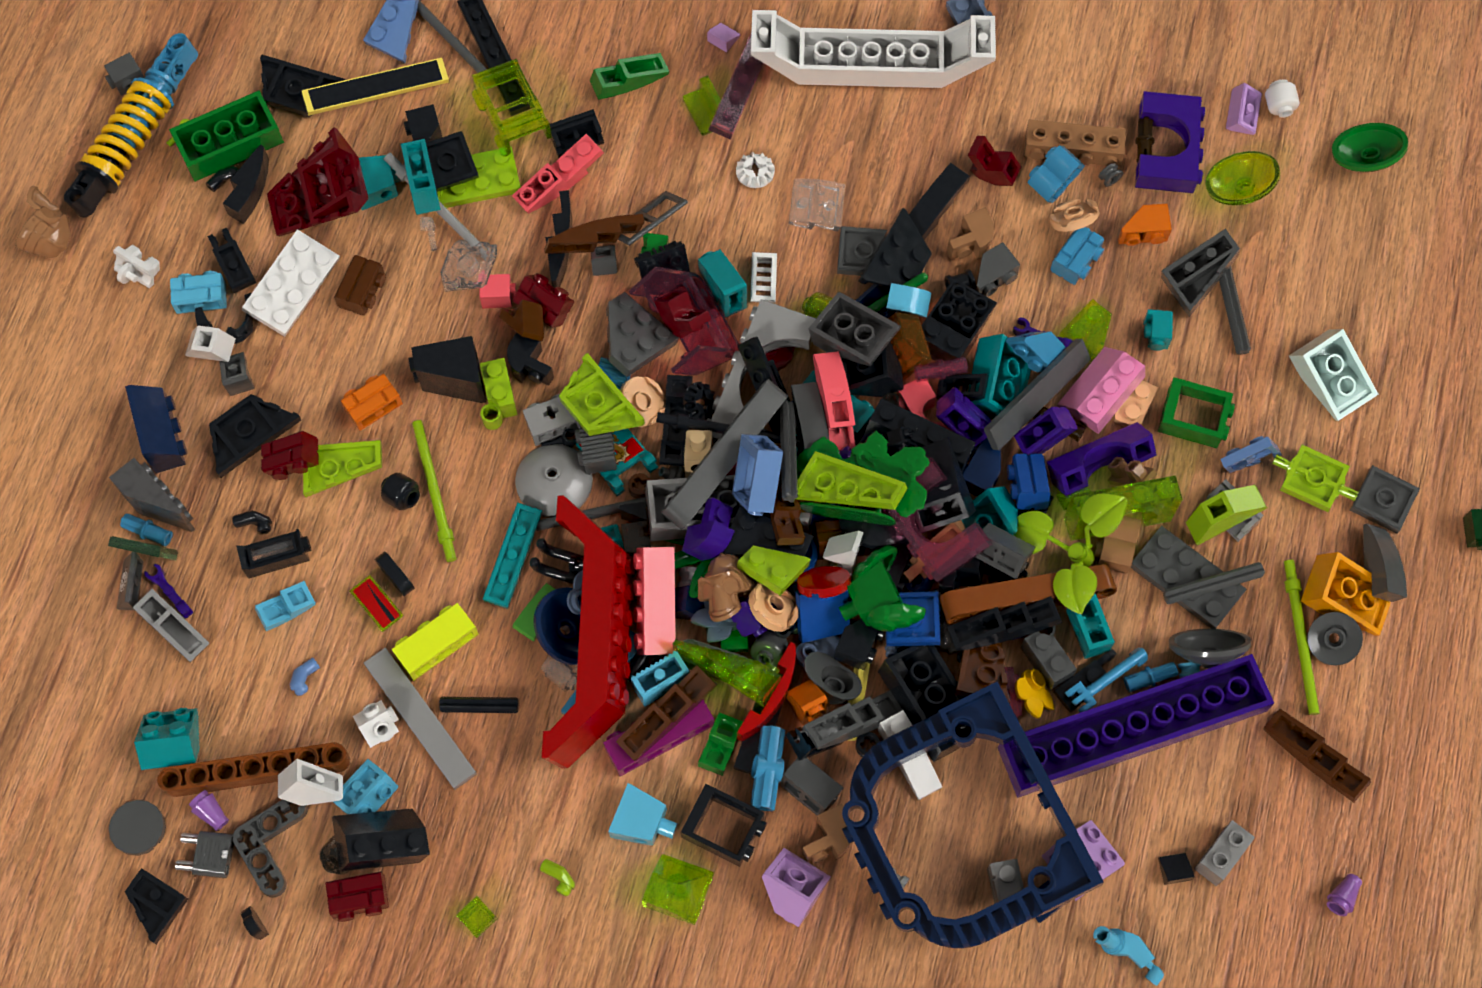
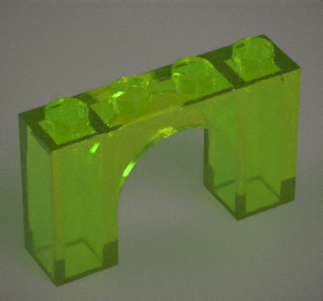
M1176 475L1075 494L1071 498L1064 515V520L1070 541L1085 538L1084 529L1088 524L1082 520L1081 510L1086 500L1093 495L1104 493L1124 496L1127 499L1125 514L1142 512L1145 526L1171 522L1183 499ZM1090 529V537L1095 536Z

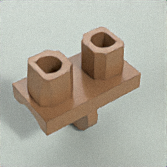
M1115 457L1108 465V469L1112 473L1108 479L1110 485L1128 489L1131 495L1137 497L1146 493L1149 489L1148 480L1157 475L1154 468L1145 467L1137 460L1127 464L1124 458Z

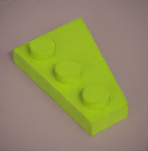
M381 441L318 445L319 465L308 468V472L303 473V494L306 498L382 468Z

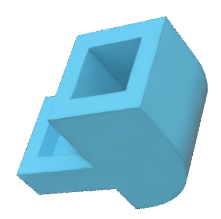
M891 283L886 309L890 312L907 314L909 318L918 319V316L927 318L932 293L915 287Z

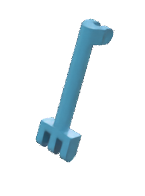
M1138 647L1129 653L1128 658L1088 687H1085L1080 681L1066 691L1065 694L1067 697H1071L1077 692L1079 696L1072 703L1076 706L1084 700L1086 705H1083L1078 711L1081 713L1089 710L1097 704L1093 698L1095 694L1135 665L1138 667L1142 666L1148 661V655L1143 648Z

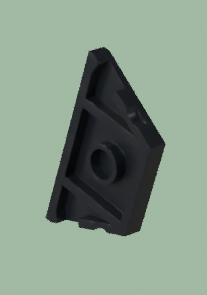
M261 54L260 56L262 64V94L266 105L308 118L312 115L308 116L301 90L346 80Z
M902 208L896 214L858 280L861 284L869 282L878 284L879 288L890 289L891 283L903 285L922 273L932 252L906 209Z
M250 394L209 423L210 434L213 440L212 448L217 466L216 472L219 477L222 478L260 451L261 445L275 440L301 421L300 416L295 412L290 413L283 410L274 403L264 402L262 398Z

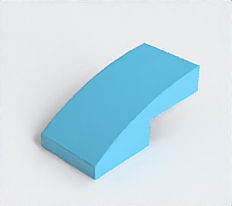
M305 581L281 590L279 596L255 605V611L265 630L269 631L309 610L315 605V601Z

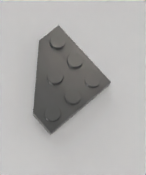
M626 292L608 302L606 308V316H608V359L626 377L677 344L679 338Z

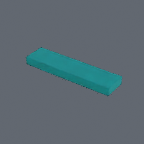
M517 502L482 599L484 602L506 609L509 608L543 513L542 510Z

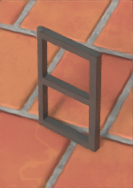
M665 191L635 213L643 214L644 220L650 222V224L631 238L620 234L618 240L630 246L685 206L688 201ZM665 199L678 203L658 218L647 214V212Z

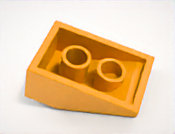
M1339 552L1316 556L1301 598L1302 603L1322 615L1329 612H1340L1350 616L1357 622L1361 630L1375 636H1380L1391 604L1389 601L1372 596V573Z

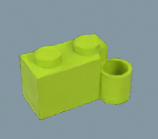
M505 358L480 363L489 403L482 407L480 415L484 426L489 430L498 429L503 423V418L518 415ZM490 414L497 415L495 419H486V417Z

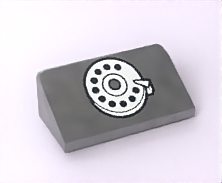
M131 552L123 562L117 609L134 610L132 607L138 602L144 561L136 552Z

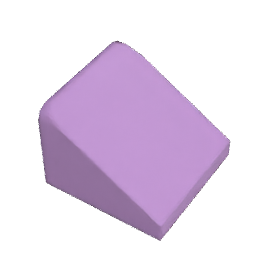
M719 23L707 32V41L726 53L740 37L739 33L723 23Z

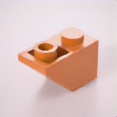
M1168 204L1143 205L1121 229L1118 244L1134 246L1139 243L1151 242L1152 244H1161L1167 242L1172 231Z
M811 679L787 691V700L802 726L826 714L828 699Z

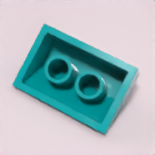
M1004 334L979 338L972 374L987 373L989 375L985 399L971 402L990 419H994L1028 386L1031 371L1027 366L1028 364L1020 356H1017L1006 343L1008 337ZM980 382L976 383L975 391L979 390Z

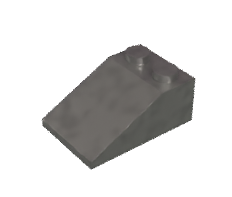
M838 292L808 330L813 344L827 353L839 351L840 357L843 359L871 366L901 327L845 294Z

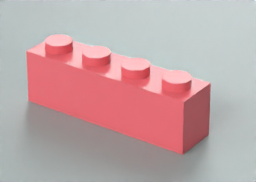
M674 547L636 548V553L633 555V567L637 571V580L633 582V593L637 596V607H634L633 611L634 622L637 623V633L634 635V648L639 655L673 654V651H676Z

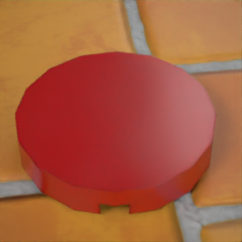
M836 566L812 568L802 573L797 579V587L800 594L810 598L812 594H818L819 598L834 597L844 593L848 589L847 585H851L848 570Z

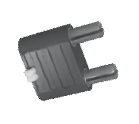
M200 831L199 834H181V837H185L180 838L181 842L197 845L194 860H177L176 870L192 871L193 875L228 877L234 848L233 834Z

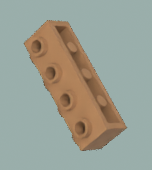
M1029 119L1025 134L1024 157L1034 160L1046 159L1045 155L1052 147L1061 145L1067 148L1084 165L1099 164L1107 167L1112 163H1116L1120 167L1125 153L1126 129Z

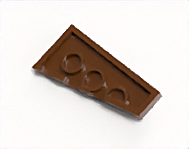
M1002 643L963 650L955 695L967 697L998 681L1010 704L1009 694H1007L1006 685L1008 681L1007 673H1005L1004 669L1005 656L1004 650H1002Z

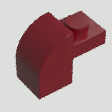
M976 136L968 153V157L973 163L970 171L980 180L990 184L1013 186L1021 169V165L1013 153L995 151L985 136Z
M672 290L654 301L666 327L679 338H684L692 332L701 330L704 327L703 324L711 320L708 310L693 308L687 291Z

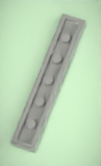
M386 647L365 661L364 665L454 790L477 775L474 768Z

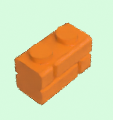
M384 373L380 376L374 375L370 377L364 386L357 390H349L345 393L344 398L340 400L344 410L359 431L403 404L400 395Z

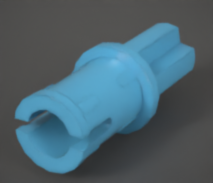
M125 514L121 518L120 526L140 535V538L143 540L147 538L166 547L172 539V531L154 525L152 520L145 521L131 514Z
M1174 662L1152 669L1147 666L1145 670L1123 676L1126 689L1131 693L1144 687H1155L1156 682L1177 676L1178 669Z

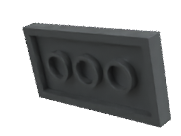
M1162 525L1134 558L1131 565L1135 572L1162 592L1168 588L1223 573L1221 569ZM1237 584L1177 603L1208 627L1216 629L1247 589L1241 584Z

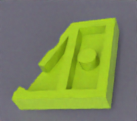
M753 545L738 560L737 568L781 596L809 566L811 559Z

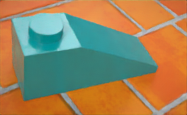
M425 139L401 143L416 215L441 210Z

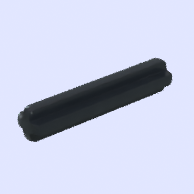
M440 697L439 709L441 712L518 713L519 700L512 697Z

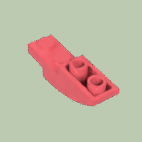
M585 134L551 166L547 163L512 197L529 214L560 196L559 191L568 190L588 174L586 169L602 156L604 152Z
M839 351L813 354L816 382L823 405L829 440L836 444L839 451L846 446L852 449L856 446L853 431L855 419L849 386Z

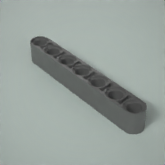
M767 379L682 484L661 513L682 530L737 462L741 434L758 435L788 395Z

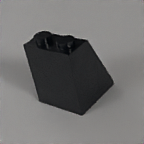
M472 336L411 347L413 357L408 358L411 373L413 372L415 383H420L422 391L478 403L486 402L479 359Z

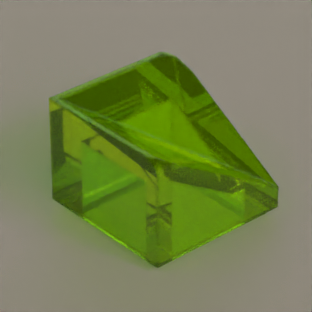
M478 896L456 915L476 938L497 920V917Z

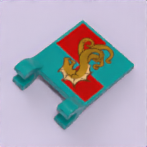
M629 429L612 432L617 469L599 473L616 496L625 491L624 484L618 476L641 461L649 473L658 468V465L655 463L657 462L656 458L644 448ZM576 443L577 448L581 451V444Z

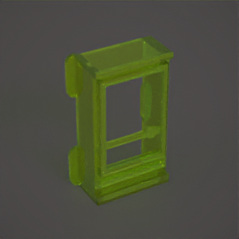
M517 59L472 75L475 89L472 91V97L478 109L486 112L497 134L494 137V141L502 156H508L511 153L510 141L541 129L547 139L552 138L550 123L546 119L543 109L528 84ZM517 79L526 97H521L520 100L495 109L486 90ZM529 103L531 110L501 121L497 114L519 104Z

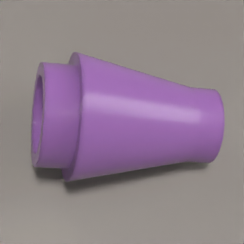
M204 790L189 803V806L192 808L191 812L216 831H219L229 822L213 793L209 794Z
M1347 874L1345 879L1327 896V907L1339 916H1347L1348 913L1353 912L1362 880L1354 874Z

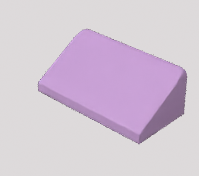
M1246 83L1232 89L1226 129L1250 135L1256 133L1261 92Z

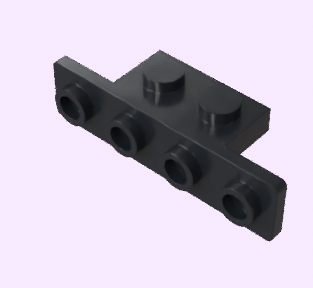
M756 336L739 344V351L755 390L757 391L769 379L787 394L773 359L767 360L759 338ZM780 407L768 421L772 431L780 433Z

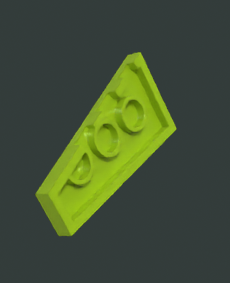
M815 451L797 480L798 497L796 499L895 510L908 488L905 482Z

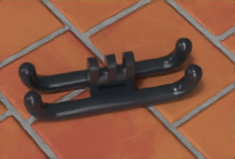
M543 538L538 539L536 543L538 549L548 556L569 562V572L547 566L536 557L531 558L529 562L531 568L547 577L573 584L577 573L583 570L584 556L554 547Z

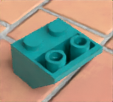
M179 708L170 712L153 711L143 715L134 741L141 770L196 763L200 750L197 708Z

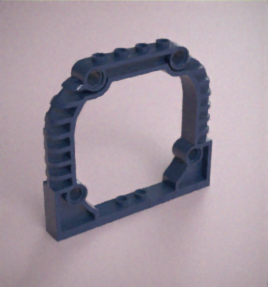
M998 681L938 710L937 714L877 743L862 757L854 771L850 786V801L845 804L842 810V816L846 827L842 828V831L849 844L855 843L859 852L854 855L861 869L867 867L871 875L867 881L873 894L879 892L884 903L879 906L886 920L892 918L896 927L903 932L915 931L929 942L947 948H971L986 943L1040 915H1044L1102 886L1104 883ZM959 726H967L971 733L969 736L962 738L955 731ZM976 738L994 741L1001 745L1013 740L1027 766L1024 769L1027 779L1031 785L1036 783L1040 791L1037 797L1044 810L1049 808L1064 837L1056 840L1054 852L1047 867L1038 866L1030 871L1027 887L973 915L958 919L935 917L931 914L927 904L921 897L914 893L904 892L875 833L879 823V812L873 794L882 778L896 767L947 742L952 741L954 745L965 748L971 746ZM853 809H861L864 812V817L861 821L854 822L850 820L849 814ZM1037 875H1044L1049 879L1050 884L1045 889H1039L1034 885L1033 879ZM906 909L913 911L915 914L914 921L909 924H904L899 920L900 913Z

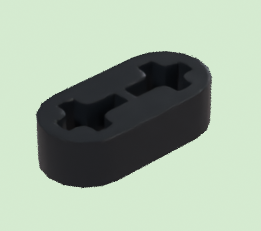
M384 551L374 559L404 597L415 589L387 552Z

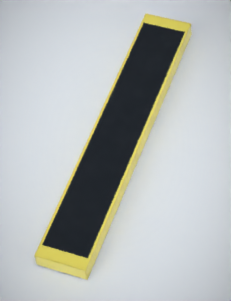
M438 58L301 91L309 116L449 83V78L443 59Z

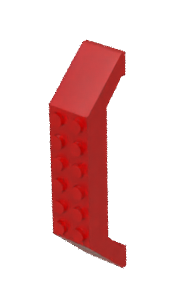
M564 495L557 496L556 521L571 534L577 536L584 544L576 701L550 731H543L541 758L562 769H566L625 714L626 705L629 703V692L627 690V679L630 677L628 652L632 648L629 627L633 623V614L630 606L631 600L634 598L632 575H634L635 569L633 567V558L581 509Z

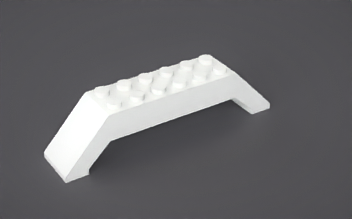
M752 10L751 55L798 85L943 88L995 61V16L971 15L970 19L945 31L800 28L777 15L775 10Z

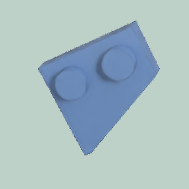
M1260 436L1249 442L1250 445L1242 449L1234 448L1228 451L1226 456L1220 460L1224 468L1229 473L1245 467L1259 464L1261 458L1271 453L1274 458L1277 454L1279 456H1282L1278 446L1268 436L1265 438Z

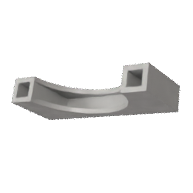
M762 299L758 307H753L749 318L752 322L749 329H744L740 339L741 343L757 336L765 354L786 347L810 349L812 339L808 328L816 318ZM735 351L732 357V371L730 374L726 373L722 382L724 390L721 396L717 395L712 410L715 412L712 419L708 418L707 421L731 424L744 408L740 391L744 376L748 370L740 351ZM712 432L714 444L721 437V433Z

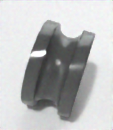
M1116 163L1105 167L1098 176L1100 180H1105L1104 185L1106 187L1115 184L1124 174L1122 170H1117L1118 165Z

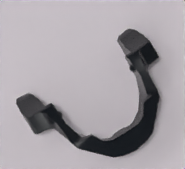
M248 293V294H245V295H244V296H245V302L247 301V299L250 297V295H251L252 293ZM202 307L195 308L197 326L213 327L211 322L207 320ZM246 313L245 320L239 328H227L226 333L236 338L234 344L244 341L253 332V317Z

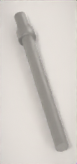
M388 153L384 160L396 171L395 175L402 182L406 181L409 184L405 164L403 165L392 153ZM439 201L441 210L436 212L485 261H488L493 254Z

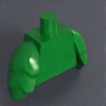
M891 545L884 546L873 551L864 561L857 564L852 573L851 585H848L847 589L852 600L839 607L845 621L859 615L866 626H871L880 631L891 632L897 628H907L924 619L926 609L916 605L904 604L889 573L897 555V548Z

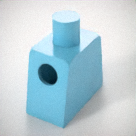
M627 783L608 833L614 839L653 846L658 834L673 839L678 823L664 818L667 811L664 803Z

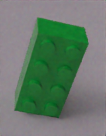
M259 90L169 129L194 182L248 159L259 145L264 146L265 150H269L284 143L279 128Z

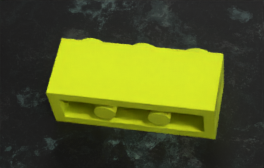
M456 603L453 606L449 605L443 608L439 616L431 622L426 621L417 628V632L410 637L405 636L398 640L392 651L412 680L415 681L478 636L479 633L461 606Z

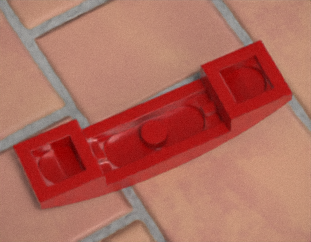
M793 642L789 643L777 664V672L783 674V677L761 714L753 710L749 711L737 732V739L742 742L759 732L761 727L765 726L774 717L783 704L787 691L790 689L795 669L796 646Z

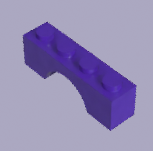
M1136 422L1047 462L1051 483L1067 496L1087 487L1090 475L1099 468L1109 465L1115 457L1124 458L1128 464L1133 460L1146 461L1157 456L1152 433Z

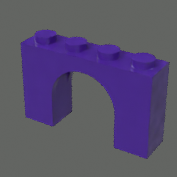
M1143 92L1139 104V119L1147 116L1153 120V126L1169 128L1178 133L1184 141L1185 150L1171 157L1140 154L1136 165L1135 188L1194 193L1197 184H1201L1203 171L1199 170V163H1202L1203 149L1200 148V142L1204 138V128L1200 126L1205 116V107H1201L1202 97Z

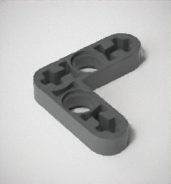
M281 800L239 826L233 833L234 845L260 890L269 897L281 896L286 890L287 882L265 843L301 821L308 812L307 805L299 806L297 814L293 812L287 813L291 810L290 804L292 802ZM279 810L284 814L287 813L284 815L288 819L284 822L283 818L277 813ZM270 816L276 817L278 820L277 826L273 830H265L263 827L264 820ZM243 833L253 834L250 837V841L256 847L255 849L250 850L245 842L240 843L243 840ZM258 854H264L267 857V862L262 868H254L252 864L254 857ZM269 872L273 879L280 880L276 883L278 887L276 890L266 888L270 883L264 875L265 873Z

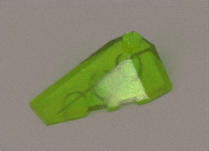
M676 639L673 642L674 650L762 707L766 705L781 680V675L778 674L780 670L769 662L762 664L757 660Z

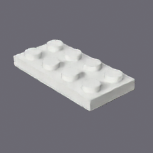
M297 229L242 306V311L285 337L334 268L340 256Z

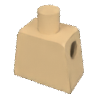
M686 431L684 453L685 478L690 476L695 469V464H699L713 447L712 431Z

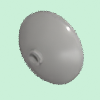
M561 444L546 445L531 451L521 461L515 477L516 490L521 502L524 505L542 510L541 516L550 518L556 516L557 496L564 495L580 508L588 499L593 484L592 473L590 475L587 474L585 467L579 466L577 450ZM551 471L557 472L554 477H550L548 474Z

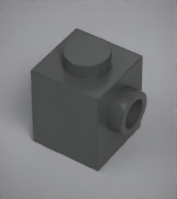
M130 52L104 65L108 73L105 76L106 81L111 89L117 88L121 96L126 94L134 78H144Z

